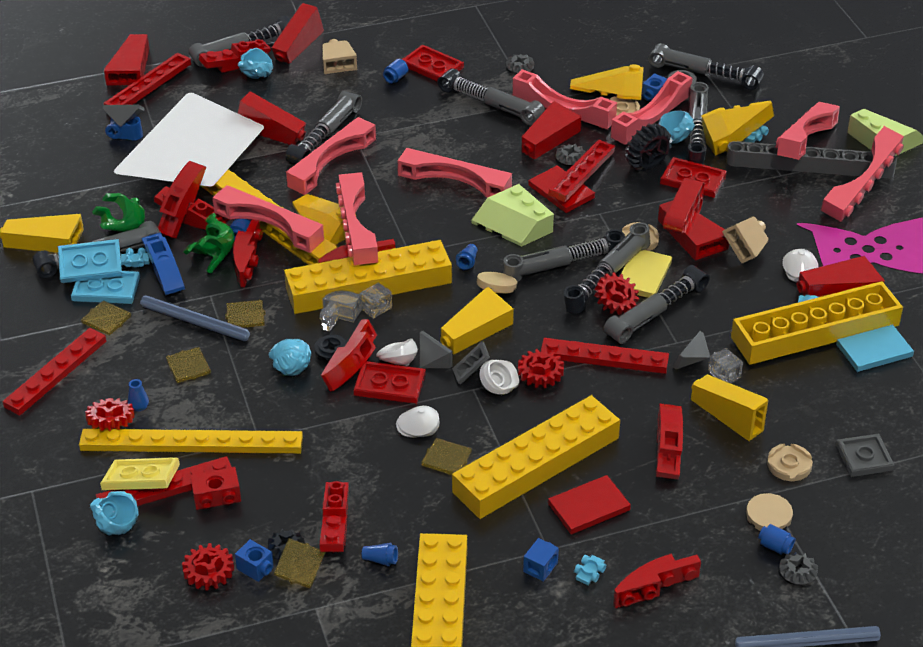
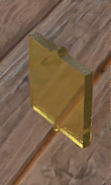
M103 300L94 309H90V312L81 319V322L110 336L116 329L123 326V323L131 317V313Z
M262 300L226 303L227 313L225 318L228 319V323L242 328L265 326L264 315L266 313L263 310Z
M199 347L187 351L182 350L180 353L166 356V360L177 383L190 379L195 380L196 377L211 373Z
M436 438L430 449H427L422 466L452 475V473L467 465V459L472 449Z
M289 538L274 575L289 580L291 584L297 583L311 588L325 552H320V549L309 546V543L303 544Z

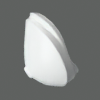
M795 249L784 256L783 268L787 277L791 281L797 282L800 272L818 268V262L815 256L808 250Z
M408 339L405 342L392 343L383 347L376 354V357L391 364L408 366L415 358L418 348L413 339Z
M489 360L481 366L480 380L484 388L489 392L507 394L518 387L519 376L512 363L504 360Z
M429 406L412 408L399 416L396 422L397 430L403 436L411 438L431 436L436 433L439 427V414Z

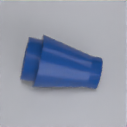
M468 244L466 248L456 255V264L459 268L466 270L474 266L478 251L474 244Z
M134 379L129 382L128 404H132L134 411H143L148 406L149 398L142 386L141 380Z
M392 543L364 546L362 549V559L390 566L397 563L398 547L392 545Z

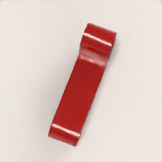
M684 178L666 213L663 229L681 234L684 233L694 211L697 213L701 211L704 182Z

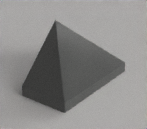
M103 105L106 113L120 127L144 112V107L140 105Z
M421 331L420 368H451L452 350L426 332Z
M699 331L682 351L673 368L679 369L711 358L703 332Z
M481 341L452 368L459 384H462L479 370L490 358L484 342Z

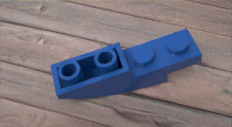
M161 232L143 237V246L153 264L154 272L165 295L184 290L183 280L165 237L162 236Z

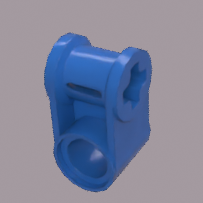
M138 116L121 127L111 118L110 124L105 129L108 137L113 139L138 140L143 137L141 121Z

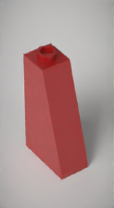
M305 3L301 4L271 47L275 59L280 62L291 63L323 33L324 29L317 7Z
M130 34L104 69L106 85H131L144 76L149 53L147 34Z
M251 91L240 101L238 114L264 126V129L258 135L289 145L296 144L305 137L306 123Z
M556 101L552 102L522 136L521 151L531 158L537 159L581 131V116Z
M673 201L659 205L658 221L662 225ZM694 211L683 234L667 230L694 260L729 249V242L722 232L725 229Z
M865 256L800 272L797 289L803 296L815 295L822 297L881 281L884 283L885 280Z

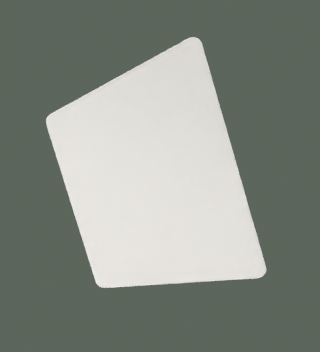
M188 93L117 166L114 172L120 175L173 182L186 163L192 161L207 167L200 185L213 186L264 129V126L199 95Z

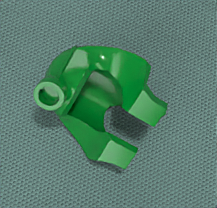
M106 193L103 201L117 203L123 211L122 219L117 220L112 217L110 209L107 207L96 206L92 211L93 215L101 217L100 227L106 230L122 233L139 228L145 222V210L140 205L139 198H131L129 200L121 193Z
M215 213L210 214L205 220L208 223L206 226L207 235L198 242L188 245L184 251L186 255L192 251L213 257L211 264H209L206 270L208 273H213L215 268L228 255L234 246L235 238L231 227L226 223L220 222L216 218L217 215Z

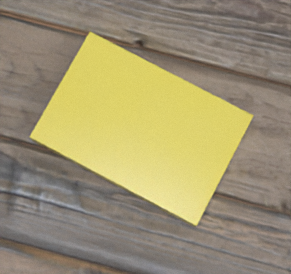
M640 250L626 263L621 274H623L625 280L628 277L630 278V284H636L634 290H639L637 295L650 297L658 292L672 263V257Z
M179 459L114 460L100 483L102 490L168 488L180 465Z

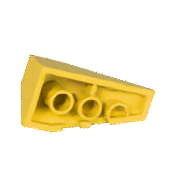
M633 64L571 79L570 89L589 93L597 90L601 95L605 96L613 93L617 94V98L641 100L644 67Z
M772 102L751 103L746 107L737 105L733 109L726 110L725 108H718L701 115L706 144L715 156L727 151L730 142L743 141L752 132L774 117Z
M309 194L292 202L299 215L323 224L324 238L336 245L345 240V232L343 230V220L345 219H341L339 204Z

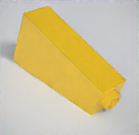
M81 214L9 219L0 228V239H2L3 247L34 251L45 250L58 253V246L77 244L84 230Z
M487 287L441 327L440 342L452 350L454 355L512 325L514 309L492 289Z
M708 374L692 384L691 400L746 440L750 441L764 431L768 406L767 398Z

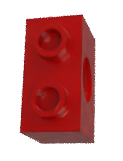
M235 467L190 475L196 510L241 502L240 487Z

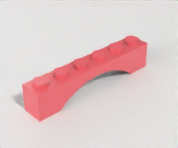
M523 69L513 77V96L529 102L539 101L545 108H548L552 102L556 101L580 115L582 121L599 126L600 128L608 129L612 125V119L616 117L617 102L603 97L592 100H576L566 97L550 88L537 74Z
M679 71L674 73L666 80L658 94L645 107L633 113L623 111L612 119L611 138L626 145L628 141L632 140V136L636 134V131L641 130L642 126L646 127L648 123H655L664 114L670 112L690 96V86L693 78Z
M818 102L811 107L807 113L778 137L776 141L777 155L799 160L806 153L808 135L832 129L838 123L840 106Z
M359 117L350 122L286 172L287 187L306 195L317 186L319 173L328 162L344 153L365 149L376 140L375 124Z
M883 126L874 137L871 149L873 159L869 168L857 179L844 185L833 187L823 199L821 211L840 222L846 216L849 217L853 212L854 205L856 203L860 204L866 191L869 192L874 185V181L881 178L884 168L886 166L889 167L894 160V156L901 153L904 147L902 144L904 136Z
M406 148L398 159V176L414 180L433 177L455 179L475 187L487 198L512 187V173L410 148Z
M362 172L339 175V183H336V193L338 195L341 219H345L343 220V230L345 232L346 244H350L347 245L348 256L353 258L354 265L378 263V247L375 234L367 230L355 216L357 209L365 200Z
M226 185L213 197L214 213L228 219H253L272 224L287 234L294 247L311 253L324 241L323 224Z

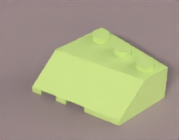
M862 109L850 115L847 133L870 150L872 149L874 137L883 126L904 136L902 142L904 147L901 153L923 144V135L917 130L869 110Z
M517 184L488 197L471 220V223L475 225L481 224L489 232L496 231L502 234V238L522 247L553 232L554 214L520 184Z

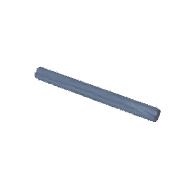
M147 295L143 296L140 301L142 307L242 341H247L250 336L248 329Z
M878 626L757 635L737 637L735 646L805 647L878 641L881 634Z

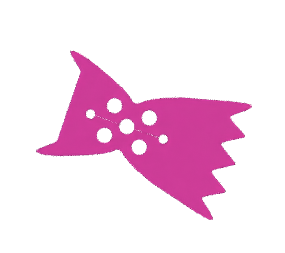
M923 217L885 226L866 236L822 225L797 223V225L813 232L823 266L849 260L852 254L865 256L870 263L875 262L898 270L923 273ZM882 236L886 238L887 242L885 244H878L874 241V238ZM851 237L856 239L857 243L855 245H848L844 240ZM870 245L874 247L875 251L867 253L862 250V247ZM900 245L903 247V249L898 250L896 249V246ZM839 248L841 252L836 253L833 249ZM889 253L893 258L886 261L880 258V254Z

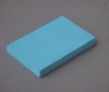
M119 239L58 246L61 283L122 276Z
M122 271V276L76 281L71 299L72 301L132 304L139 283L140 273Z
M893 324L837 339L836 344L857 372L913 357L914 350Z

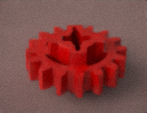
M613 272L611 276L607 273L599 279L594 289L597 291L594 296L600 298L597 303H603L604 310L609 308L611 314L617 311L618 315H621L622 312L626 313L636 306L639 297H637L639 290H634L636 284H630L629 277L625 280L623 274L617 277L616 273Z
M536 349L535 353L528 351L527 356L522 355L521 360L518 361V375L521 376L522 381L527 380V385L534 383L535 388H538L539 385L546 388L547 384L554 386L555 381L560 382L561 376L564 375V361H561V356L555 357V352L547 353V349H544L543 352H539Z
M108 398L106 401L101 399L100 403L93 402V406H88L87 411H85L87 424L92 425L93 429L99 427L100 431L105 428L108 431L115 428L120 430V426L127 427L128 423H132L134 418L132 404H128L127 400L121 402L120 398L115 401L113 398Z
M208 543L207 548L199 545V550H190L191 556H184L185 562H182L184 579H188L189 585L195 583L196 589L205 586V589L208 590L211 585L217 589L218 583L226 584V578H232V571L235 569L233 555L228 553L227 548L221 550L219 544L215 548H212L211 543Z

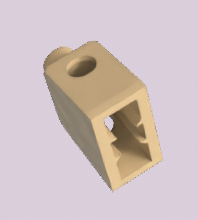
M331 39L328 43L323 44L324 74L357 70L356 53L348 41Z
M754 216L722 231L741 263L757 257L768 241V237L764 232L766 229L764 222L757 221Z

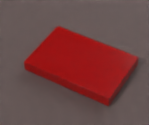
M421 45L402 59L407 63L408 69L435 81H438L439 77L451 68L458 71L464 68V62L425 45Z
M673 157L661 177L660 184L680 188L684 178L705 183L704 195L715 198L726 177L727 171Z
M555 166L528 181V185L565 213L595 198V192L584 184L566 202L548 196L549 188L566 172L559 166Z
M366 361L360 369L354 387V396L417 404L426 369Z
M608 475L548 498V505L570 534L631 509V504Z

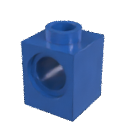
M654 73L643 83L642 98L651 102L663 87L667 78Z
M538 538L524 555L523 572L544 581L558 564L559 548L550 542Z
M251 539L235 553L237 570L257 582L265 575H268L273 569L272 552Z

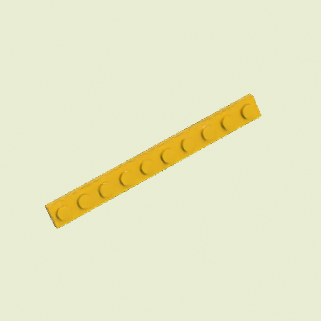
M83 429L79 447L80 451L301 454L303 433L302 431L112 429L111 431L104 429L100 431L99 429Z

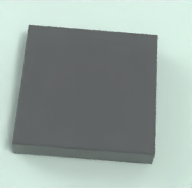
M879 434L837 440V449L851 477L894 471L895 465Z

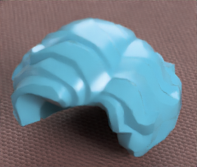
M258 48L249 49L241 56V61L238 63L241 72L252 79L266 78L273 69L271 58Z
M685 111L668 112L661 117L658 123L669 131L673 140L672 143L684 141L695 127L693 118Z
M300 339L282 340L275 344L269 352V357L273 359V367L287 376L299 375L307 368L310 362L311 350L309 345Z
M111 491L106 498H97L90 505L97 527L107 535L125 534L136 523L139 515L136 500L130 493L125 491Z

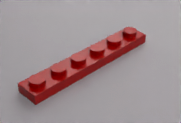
M176 53L104 102V105L135 104L190 66L191 58Z
M598 140L549 188L548 196L566 202L614 153L615 145Z
M92 328L86 330L2 401L4 408L20 416L107 342L106 335Z
M544 338L541 352L544 349H547L549 354L555 352V357L561 356V361L665 374L667 373L669 353Z
M227 456L176 471L168 488L109 490L96 494V498H106L111 491H125L134 497L137 506L192 490L190 478L192 474L231 468V464Z

